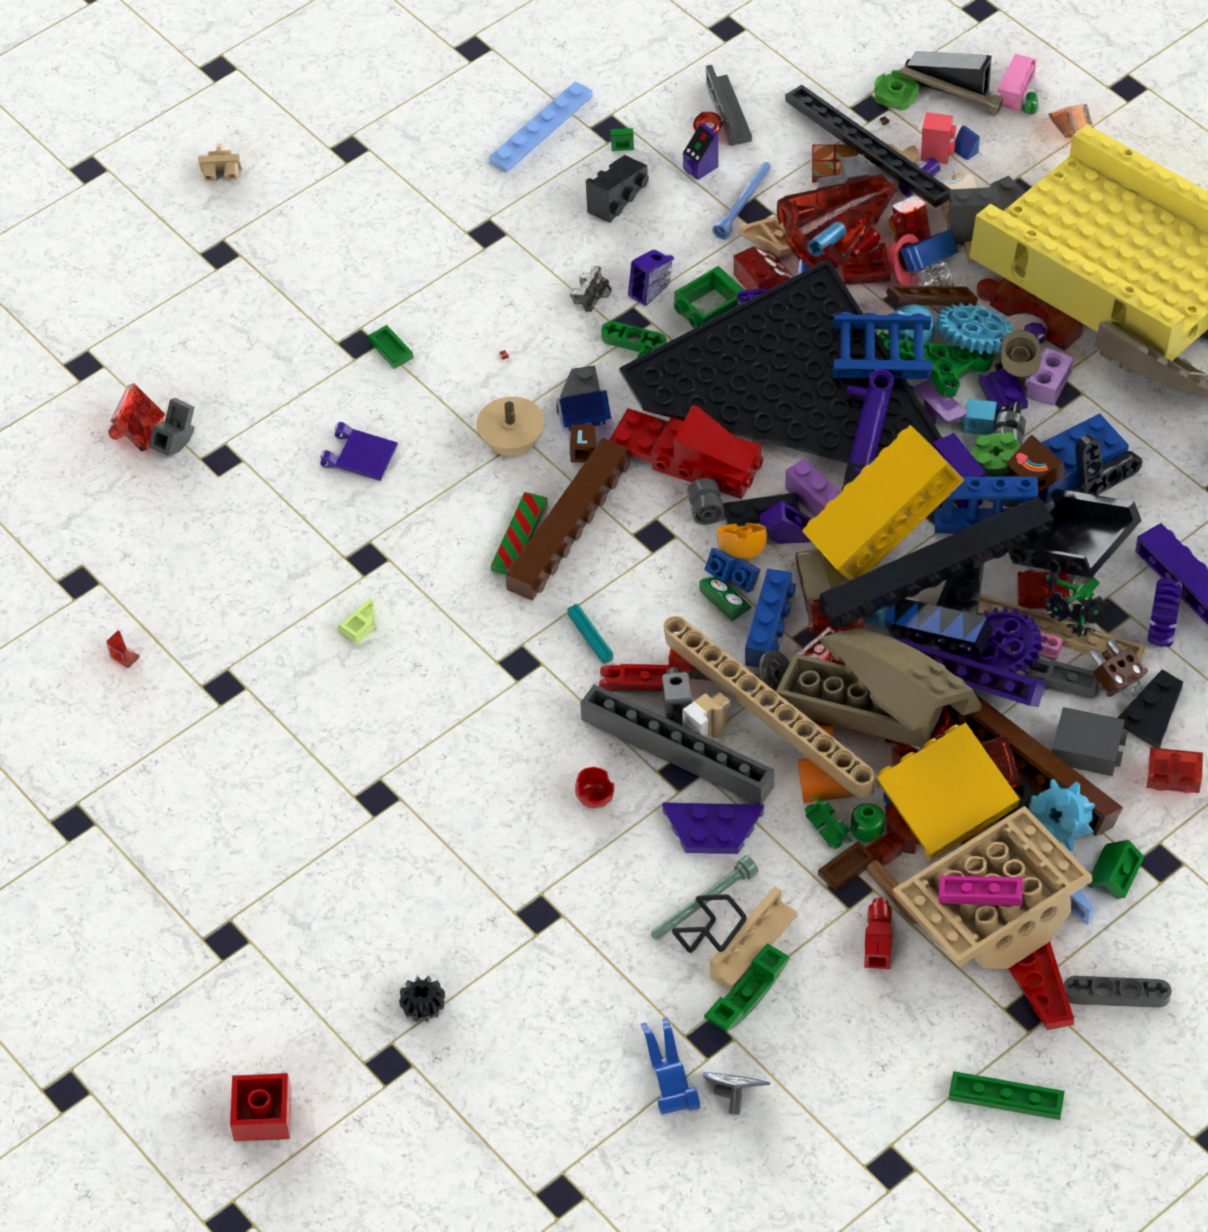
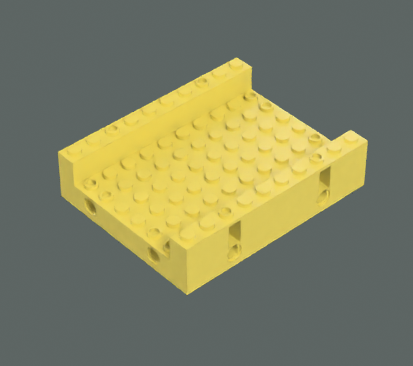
M1087 124L1073 135L1069 157L1008 208L1002 211L989 204L976 215L969 256L971 259L1098 332L1099 324L1102 320L1109 321L1173 361L1208 329V191Z

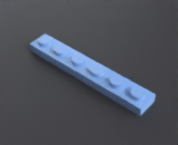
M576 81L572 83L489 156V163L507 173L593 97L592 90Z

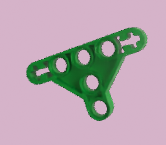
M887 339L883 345L890 354L889 339ZM899 340V358L901 360H913L914 341ZM924 343V359L932 361L930 380L934 382L937 392L944 397H955L960 387L959 380L970 371L987 372L994 361V356L986 351L979 354L977 350L970 352L969 348L961 350L959 346Z

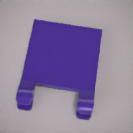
M337 422L334 430H336L334 433L335 437L347 439L339 457L328 450H323L320 455V465L325 468L336 467L381 481L395 453L398 442L355 430L343 422Z

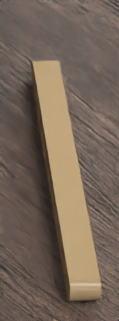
M671 616L666 619L663 625L665 640L672 650L854 796L865 799L873 795L875 792V777L871 767L680 616ZM847 765V767L841 768L839 766ZM862 780L867 781L866 783H859Z

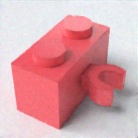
M926 112L922 127L920 161L934 158L939 163L948 164L949 155H954L955 142L951 141V139H955L956 125H953L952 115Z

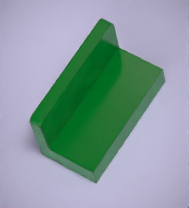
M1130 840L1105 844L1091 872L1092 882L1088 886L1090 888L1105 886L1117 899L1125 898L1145 856Z

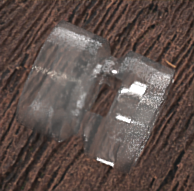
M945 261L936 262L929 265L928 269L924 267L911 273L912 286H954L952 272Z

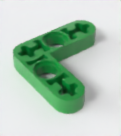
M615 321L606 322L601 327V338L604 343L639 352L637 358L667 343L666 337L661 333ZM631 336H638L640 338L635 342L628 340Z

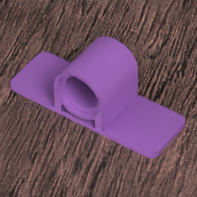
M930 379L913 387L914 391L924 400L925 411L934 425L943 421L950 423L967 415V411L953 397L948 398L940 395L935 388L934 382Z

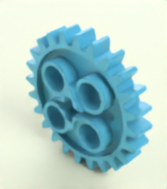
M959 303V307L951 304V308L946 306L944 310L940 311L936 323L937 330L940 331L939 335L945 336V341H952L953 346L960 345L961 350L964 348H969L970 352L977 350L979 354H982L983 351L991 354L992 350L999 353L1003 339L1014 329L1013 326H1010V321H1005V316H998V311L990 312L989 307L982 309L981 305L973 307L971 303L968 306Z

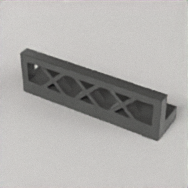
M707 65L706 87L730 146L752 142V134L728 75L717 76L713 66Z

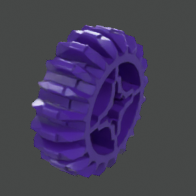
M1169 578L1157 581L1147 638L1149 644L1159 647H1170L1173 644L1182 592V584L1179 581Z

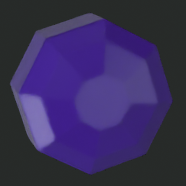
M1031 322L1024 327V331H1029L1036 336L1039 344L1045 342L1047 329L1041 323Z

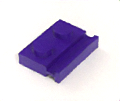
M1005 369L989 372V375L986 376L982 374L978 376V382L987 401L997 402L995 416L998 415L1004 404L1011 406L1013 403L1019 402L1022 405L1021 410L1028 408V400L1016 376L1007 373Z

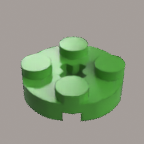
M893 70L888 75L883 73L877 77L874 84L875 100L878 104L906 110L918 98L919 83L901 75L900 70Z
M1010 432L980 435L976 438V444L972 448V456L987 475H1004L1009 473L1006 465L1007 461L1020 448V443L1015 439V435ZM999 452V456H994V453Z

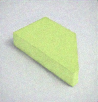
M371 598L338 626L339 632L356 644L374 630V603Z

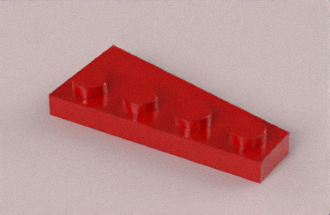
M1051 942L1008 968L1047 1030L1074 1025V1016Z

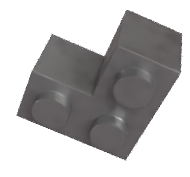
M864 155L841 158V175L818 178V197L822 209L838 212L869 207L870 173Z

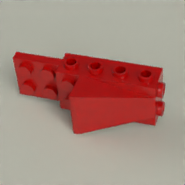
M695 405L692 406L685 420L671 416L669 421L627 408L609 439L612 442L627 447L629 449V456L652 463V470L691 483L698 479L710 478L718 483L721 493L742 499L747 489L751 487L754 476L761 469L764 457L761 456V445L734 437Z

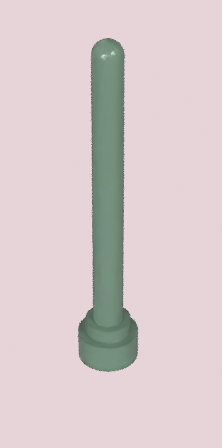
M745 855L737 861L734 871L701 895H719L738 880L750 879L759 872L757 865L749 856ZM696 899L653 929L651 932L652 938H661L699 910L701 906L697 903ZM707 900V901H703V902H704L705 904H707V903L710 902L711 900Z

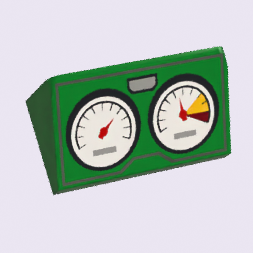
M716 577L704 578L699 581L700 592L731 621L751 609V605L726 582H722Z

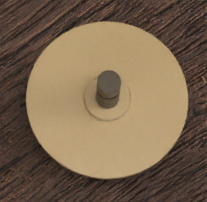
M521 397L496 399L487 404L477 418V431L482 440L494 452L508 457L519 456L528 452L542 434L545 425L541 409L532 401Z

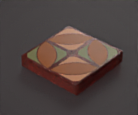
M812 144V183H818V178L841 175V158L858 156V153L848 145Z

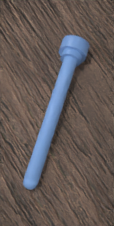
M764 162L726 217L719 219L715 223L712 232L717 238L725 240L732 233V223L769 171L771 166L768 162Z

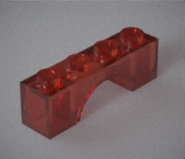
M1003 278L991 289V307L1007 317L1025 313L1040 318L1047 326L1046 340L1061 350L1066 351L1082 336L1083 323L1006 278Z

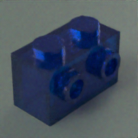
M607 390L556 398L561 427H568V431H571V424L591 423L592 425L600 426L605 425L606 420L612 419Z

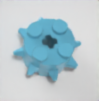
M1052 779L1050 780V789L1038 796L1032 795L1031 813L1059 842L1063 841L1069 851L1073 850L1075 840L1083 837L1085 834L1092 835L1093 830L1089 826V822H1092V809L1095 807V804L1089 803L1088 799L1080 794V783L1075 782L1069 788H1060L1056 781Z

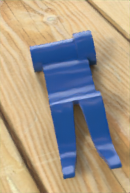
M668 1018L662 1019L666 1059H663L652 1030L648 1027L647 1023H641L651 1064L656 1072L662 1095L661 1098H657L661 1115L684 1109L689 1111L700 1109L696 1087H688L684 1067L678 1057L673 1031Z

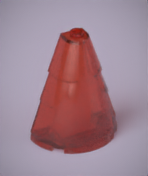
M883 174L847 180L842 184L819 187L811 191L786 195L777 201L778 224L783 223L786 232L783 234V237L799 260L803 259L805 260L804 263H807L809 267H813L829 259L835 270H837L840 266L844 265L857 245L863 241L871 227L878 223L895 198L898 189ZM834 222L842 223L846 228L845 237L834 245L830 243L824 247L820 256H813L808 251L807 244L810 240Z

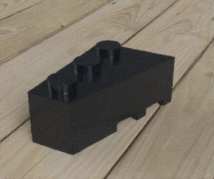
M626 155L609 165L610 169L607 171L600 170L597 172L598 177L595 179L588 178L586 180L587 213L609 223L622 213L623 208L634 200L639 190L644 188L649 181L647 165Z

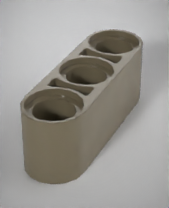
M819 549L796 552L797 571L807 614L821 612L819 609L820 593L830 589L823 554Z

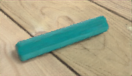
M578 604L570 606L567 609L568 616L600 661L604 664L614 659L612 650Z

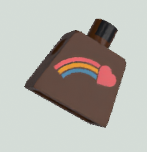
M1033 435L1027 438L1006 464L1011 477H1037L1038 493L1067 475L1063 462Z

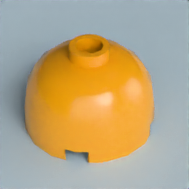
M745 523L746 527H737V524L718 527V547L733 557L750 563V559L757 558L766 547L767 533L766 527L763 525Z

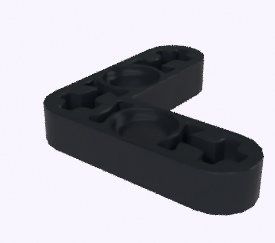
M1090 434L1083 435L1075 446L1078 488L1083 493L1099 495L1135 475L1142 466V458L1133 451H1127L1102 465L1100 442ZM1091 462H1093L1091 467L1088 470H1086L1087 466ZM1112 470H1114L1112 475L1109 478H1107L1109 473Z

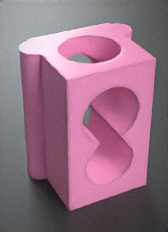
M1041 632L1043 649L1039 651V655L1057 660L1063 646V639Z

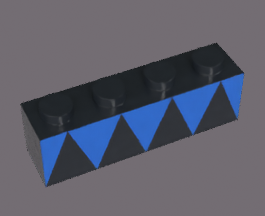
M903 599L890 607L883 621L892 637L910 639L923 645L926 643L936 645L943 650H958L965 655L975 654L981 656L993 631L985 616L909 599Z

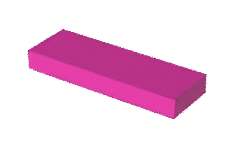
M940 876L938 901L939 904L1022 906L1023 878Z

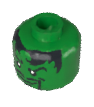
M863 803L856 806L851 813L850 830L853 836L862 842H873L882 836L885 826L883 810L873 803Z

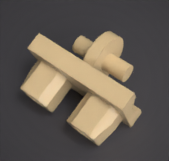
M216 144V150L208 151V156H198V163L205 181L216 180V171H225L226 179H237L239 169H242L239 154H231V149L222 150V144Z

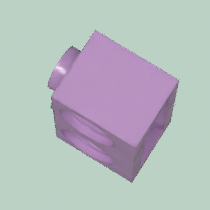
M1046 348L1043 356H1040L1039 369L1035 374L1026 378L1025 386L1028 387L1027 397L1054 406L1072 374L1074 357Z

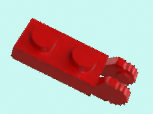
M652 664L604 665L600 668V676L605 678L600 680L599 687L611 692H615L618 689L625 691L663 692L662 676L672 666Z

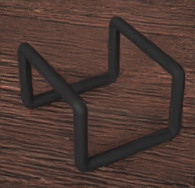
M728 894L696 896L697 903L711 920L705 927L673 928L672 934L689 953L696 949L705 936L719 952H723L744 925L747 916ZM727 900L741 917L722 945L709 932L716 921V917L703 901ZM701 932L691 947L679 934Z

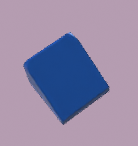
M962 125L954 141V152L965 160H969L979 153L980 136Z

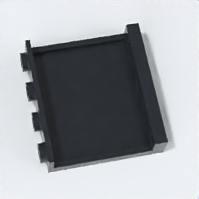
M1055 488L1050 494L1055 506L1049 512L1054 518L1051 533L1044 539H1036L1028 543L1024 548H1016L1008 552L1013 564L1055 571L1060 566L1061 573L1091 578L1142 520L1134 501Z

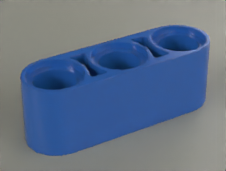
M952 230L940 232L901 249L907 272L922 269L959 252Z

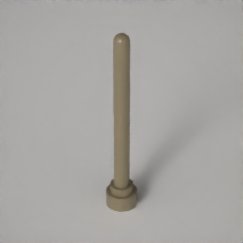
M907 67L900 69V74L905 77L982 104L990 113L997 115L1002 106L1003 98L1000 96L986 97Z

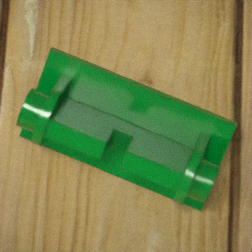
M816 795L813 796L817 803L815 805L810 804L805 808V816L817 830L824 824L826 825L819 833L828 846L838 849L843 844L842 840L845 838L851 843L852 840L847 835L850 829L841 818L836 821L832 815L836 811L826 799L821 802Z

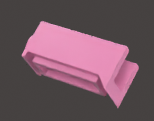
M1018 54L1014 55L998 87L997 92L1001 93L1000 97L1003 98L1001 107L1020 111L1021 101L1032 78L1035 76L1036 59Z

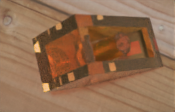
M1087 104L1068 106L1049 113L1050 119L1065 138L1073 137L1086 124L1094 128Z

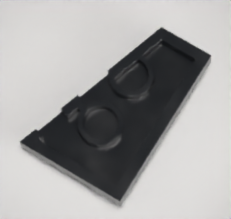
M1162 669L1117 717L1125 720L1124 729L1157 750H1160L1184 682Z

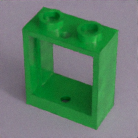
M717 266L674 291L673 306L679 315H683L690 325L696 328L731 310L734 306H738V291H743L744 289L722 268ZM715 289L727 302L703 315L691 303Z

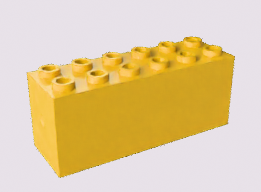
M910 425L907 429L902 430L888 447L882 449L879 456L871 464L865 466L861 473L852 482L848 483L835 499L829 501L825 508L807 523L802 532L840 573L849 580H852L872 571L965 480Z

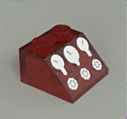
M752 246L733 255V274L746 290L773 288L794 277L778 258L769 251Z

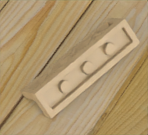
M774 886L747 917L746 922L723 952L718 951L710 960V978L730 991L751 968L752 960L767 943L772 946L796 918L797 911L781 902V889Z

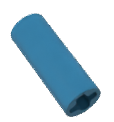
M834 222L808 242V251L813 256H820L845 237V226L840 222Z

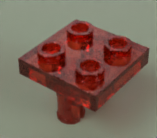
M135 383L127 386L110 419L113 425L108 430L109 436L113 440L127 437L141 452L148 450L153 426L163 421L165 413Z

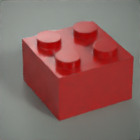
M288 1073L232 1075L230 1128L234 1141L290 1139L292 1089Z

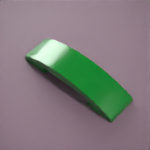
M767 943L752 960L751 968L724 999L720 997L704 1015V1018L726 1032L733 1029L752 1012L771 989L787 965L790 956Z

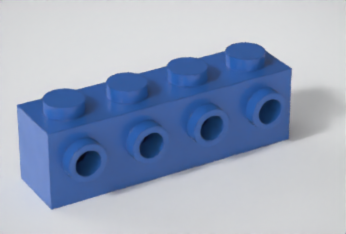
M767 568L745 645L746 666L759 668L760 660L765 652L770 650L779 651L778 639L779 637L782 638L784 634V617L788 618L789 599L794 597L796 583H792V572Z

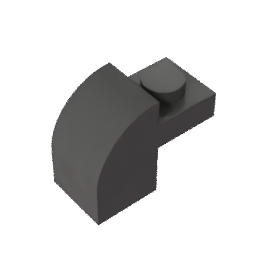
M177 398L170 399L165 421L153 426L149 447L167 456L180 452L189 442L195 427L191 425L195 407Z

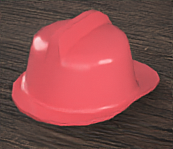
M911 234L902 236L897 243H894L889 248L887 253V262L891 271L896 275L900 285L917 286L920 279V269L907 272L901 249L919 242V239Z

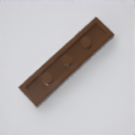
M890 285L886 291V294L897 305L951 306V304L959 306V303L968 306L971 303L973 306H976L978 301L977 296L966 286Z

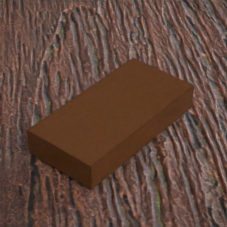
M857 841L818 870V875L837 892L867 870L869 863L876 860V857Z

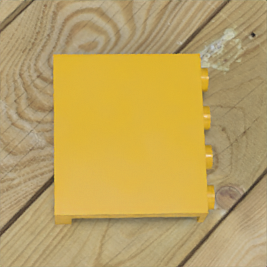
M966 722L961 726L953 725L938 740L933 738L927 741L922 746L923 749L917 753L910 752L901 758V763L893 768L891 765L885 767L878 773L879 776L876 780V786L878 788L881 787L923 847V854L929 862L1013 811L1019 805L1020 799Z

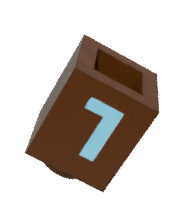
M571 424V462L585 463L596 448V425Z

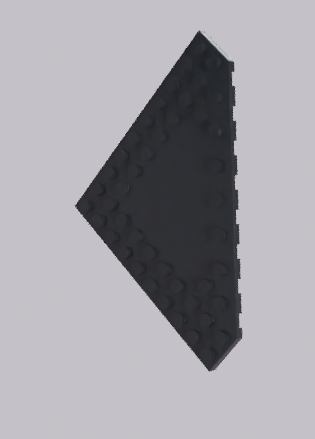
M827 259L619 368V372L643 411L685 420L692 406L695 405L729 433L848 463L865 398L847 393V386L868 388L869 378H833L834 359L841 358V329L833 328L834 315H839L843 312H849L853 315H863L864 313L830 260ZM851 329V358L853 360H863L865 358V329ZM875 332V358L877 360H888L890 354ZM894 379L875 459L879 456L882 449L888 447L897 438L898 434L910 425L932 446L934 441L943 438L906 379ZM877 382L875 384L879 388H884L887 386L883 382Z

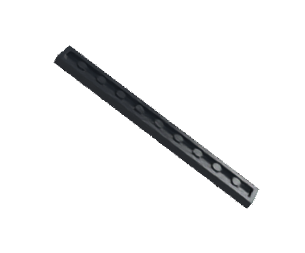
M800 85L785 94V101L857 153L864 155V158L936 208L949 200V187L805 86Z

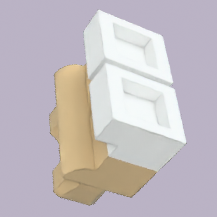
M721 692L712 698L705 693L683 709L682 726L707 738H721L723 727L729 723V716L725 710L730 707V700Z

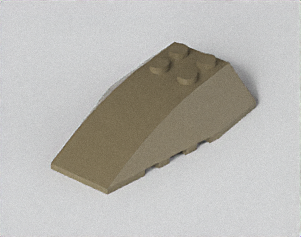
M1103 320L1100 322L1094 346L1101 350L1099 353L1101 356L1110 361L1114 359L1120 362L1119 367L1126 372L1132 373L1133 371L1177 391L1208 398V374L1204 371L1198 370L1192 366V363L1178 356L1171 361L1113 323Z
M860 628L842 631L821 638V643L836 660L844 661L846 664L844 669L849 674H855L859 678L857 682L859 686L871 692L869 697L910 731L929 726L935 708L949 704L962 715L980 711L982 707L973 689L966 685L961 678L954 676L943 664L936 662L919 650L896 639Z

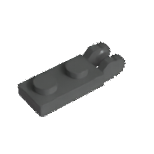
M1033 659L1035 666H1029L1032 670H1028L1025 674L1027 677L1046 682L1045 686L1092 699H1094L1099 680L1093 671L1054 660Z

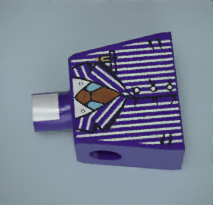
M653 249L632 260L628 296L647 306L669 285L671 268L676 265L675 258L670 254L664 255Z

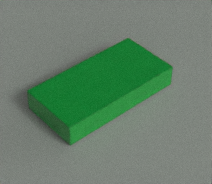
M388 325L367 335L368 342L394 369L414 358L413 352Z

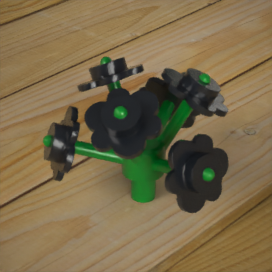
M1058 566L1055 572L1050 571L1049 575L1046 576L1045 585L1049 586L1047 592H1052L1055 583L1074 592L1067 599L1063 598L1059 592H1055L1053 596L1046 598L1045 602L1047 605L1045 609L1047 614L1052 619L1056 618L1060 623L1067 617L1078 621L1079 625L1068 624L1067 628H1071L1072 633L1078 637L1087 636L1088 632H1095V629L1084 625L1086 623L1093 624L1097 620L1103 619L1104 613L1109 609V604L1103 601L1102 597L1096 596L1094 599L1092 598L1094 596L1093 590L1100 582L1096 578L1091 577L1085 585L1075 586L1058 579L1061 567ZM1074 600L1079 601L1081 605L1074 604L1073 610L1069 607V604Z

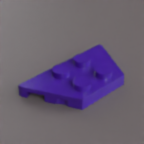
M662 802V811L664 815H667L671 828L675 835L679 837L680 844L685 853L739 854L744 846L745 839L750 837L753 832L755 823L759 817L763 816L764 805Z

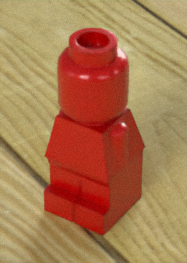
M875 898L868 907V926L865 929L864 968L890 969L893 932L892 928H890L892 908L888 904L887 899Z

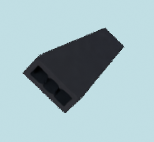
M915 51L911 59H907L905 67L986 96L990 86L992 56ZM916 81L917 83H919L920 86L954 95L952 93Z

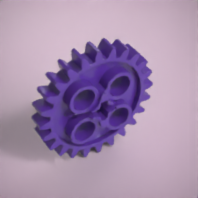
M1007 606L1004 607L1002 612H999L997 607H994L993 614H989L987 610H984V616L987 617L993 630L981 656L975 654L965 655L960 652L961 656L1014 673L1020 670L1026 674V665L1034 667L1033 659H1039V651L1043 649L1041 644L1043 639L1039 625L1035 624L1033 617L1028 618L1025 611L1019 615L1017 608L1013 609L1011 613L1008 612Z

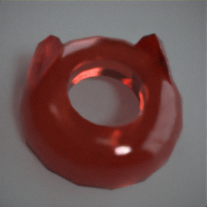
M701 112L694 119L693 128L696 131L700 124L710 122L714 124L712 130L719 133L723 126V121L715 112Z

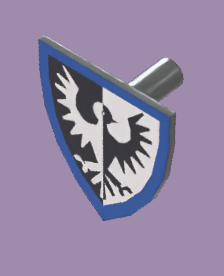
M703 1072V1078L716 1083L713 1089L715 1095L730 1098L729 1114L734 1115L740 1114L743 1087L770 1085L768 1081L750 1077Z

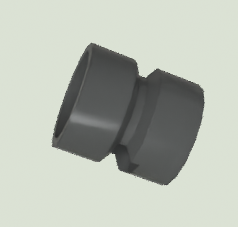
M1001 412L995 417L992 434L1013 433L1021 446L1023 444L1026 420L1021 414L1016 412Z
M710 478L693 481L688 486L687 493L689 502L692 505L691 511L694 521L700 525H710L720 521L724 516V507L718 483Z

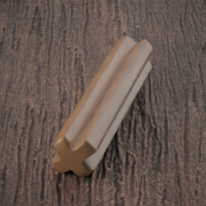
M874 860L872 863H869L867 866L869 875L913 924H917L918 922L893 895V889L900 884L879 861Z

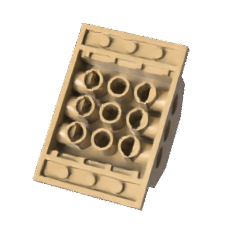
M1024 806L894 888L893 895L958 967L974 958L983 969H1008L1053 939L1071 913L1070 896L1091 883L1092 875ZM940 876L1021 877L1024 883L1022 906L939 904Z

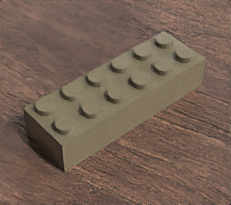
M797 653L794 654L776 693L809 719L921 748L929 741L943 711V706L934 709L929 726L910 731L869 697L871 692L859 686L857 683L859 678L855 674H849L844 669L845 665Z

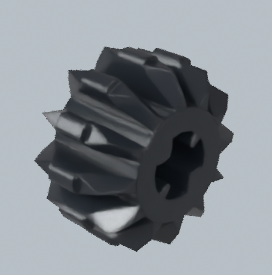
M418 975L415 978V982L407 980L405 983L406 987L400 990L399 1005L404 1010V1015L406 1017L413 1016L415 1022L420 1018H424L428 1023L430 1015L438 1018L439 1010H444L445 991L441 988L439 981L432 982L429 975L424 980H421Z

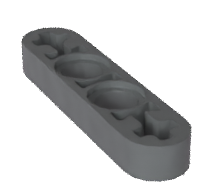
M1071 976L1064 982L1069 1003L1159 1008L1166 1006L1170 1002L1172 992L1169 983L1161 979ZM1088 986L1091 987L1090 995L1087 994V992H1088L1087 987H1088ZM1105 986L1109 988L1111 993L1107 996H1101L1096 992V988ZM1072 987H1078L1079 993H1073ZM1127 987H1132L1139 994L1135 997H1128L1124 994L1123 990ZM1144 989H1147V997H1143ZM1155 990H1161L1162 997H1158Z

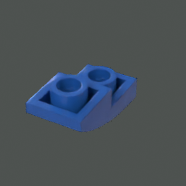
M717 548L711 549L704 568L705 571L720 581L725 582L729 580L747 593L754 590L761 569L753 564L733 557Z

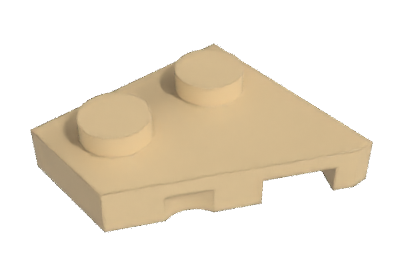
M778 216L739 226L738 234L778 257L798 253L801 245Z

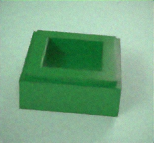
M633 128L610 129L612 151L634 150Z

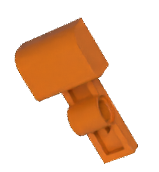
M812 720L834 738L831 724ZM808 758L798 759L803 803L816 802L813 797L815 795L820 801L854 797L851 792ZM841 765L839 767L844 768L847 767V765Z

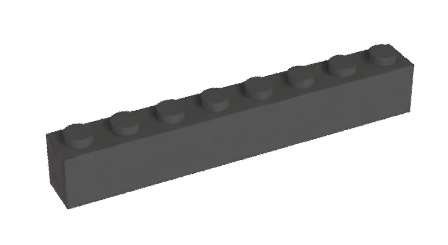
M593 684L580 702L582 721L755 804L762 805L774 788V769Z

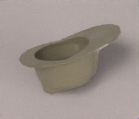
M1024 330L1012 331L1006 335L1001 346V362L1005 371L1016 377H1029L1037 372L1040 366V344L1035 335Z

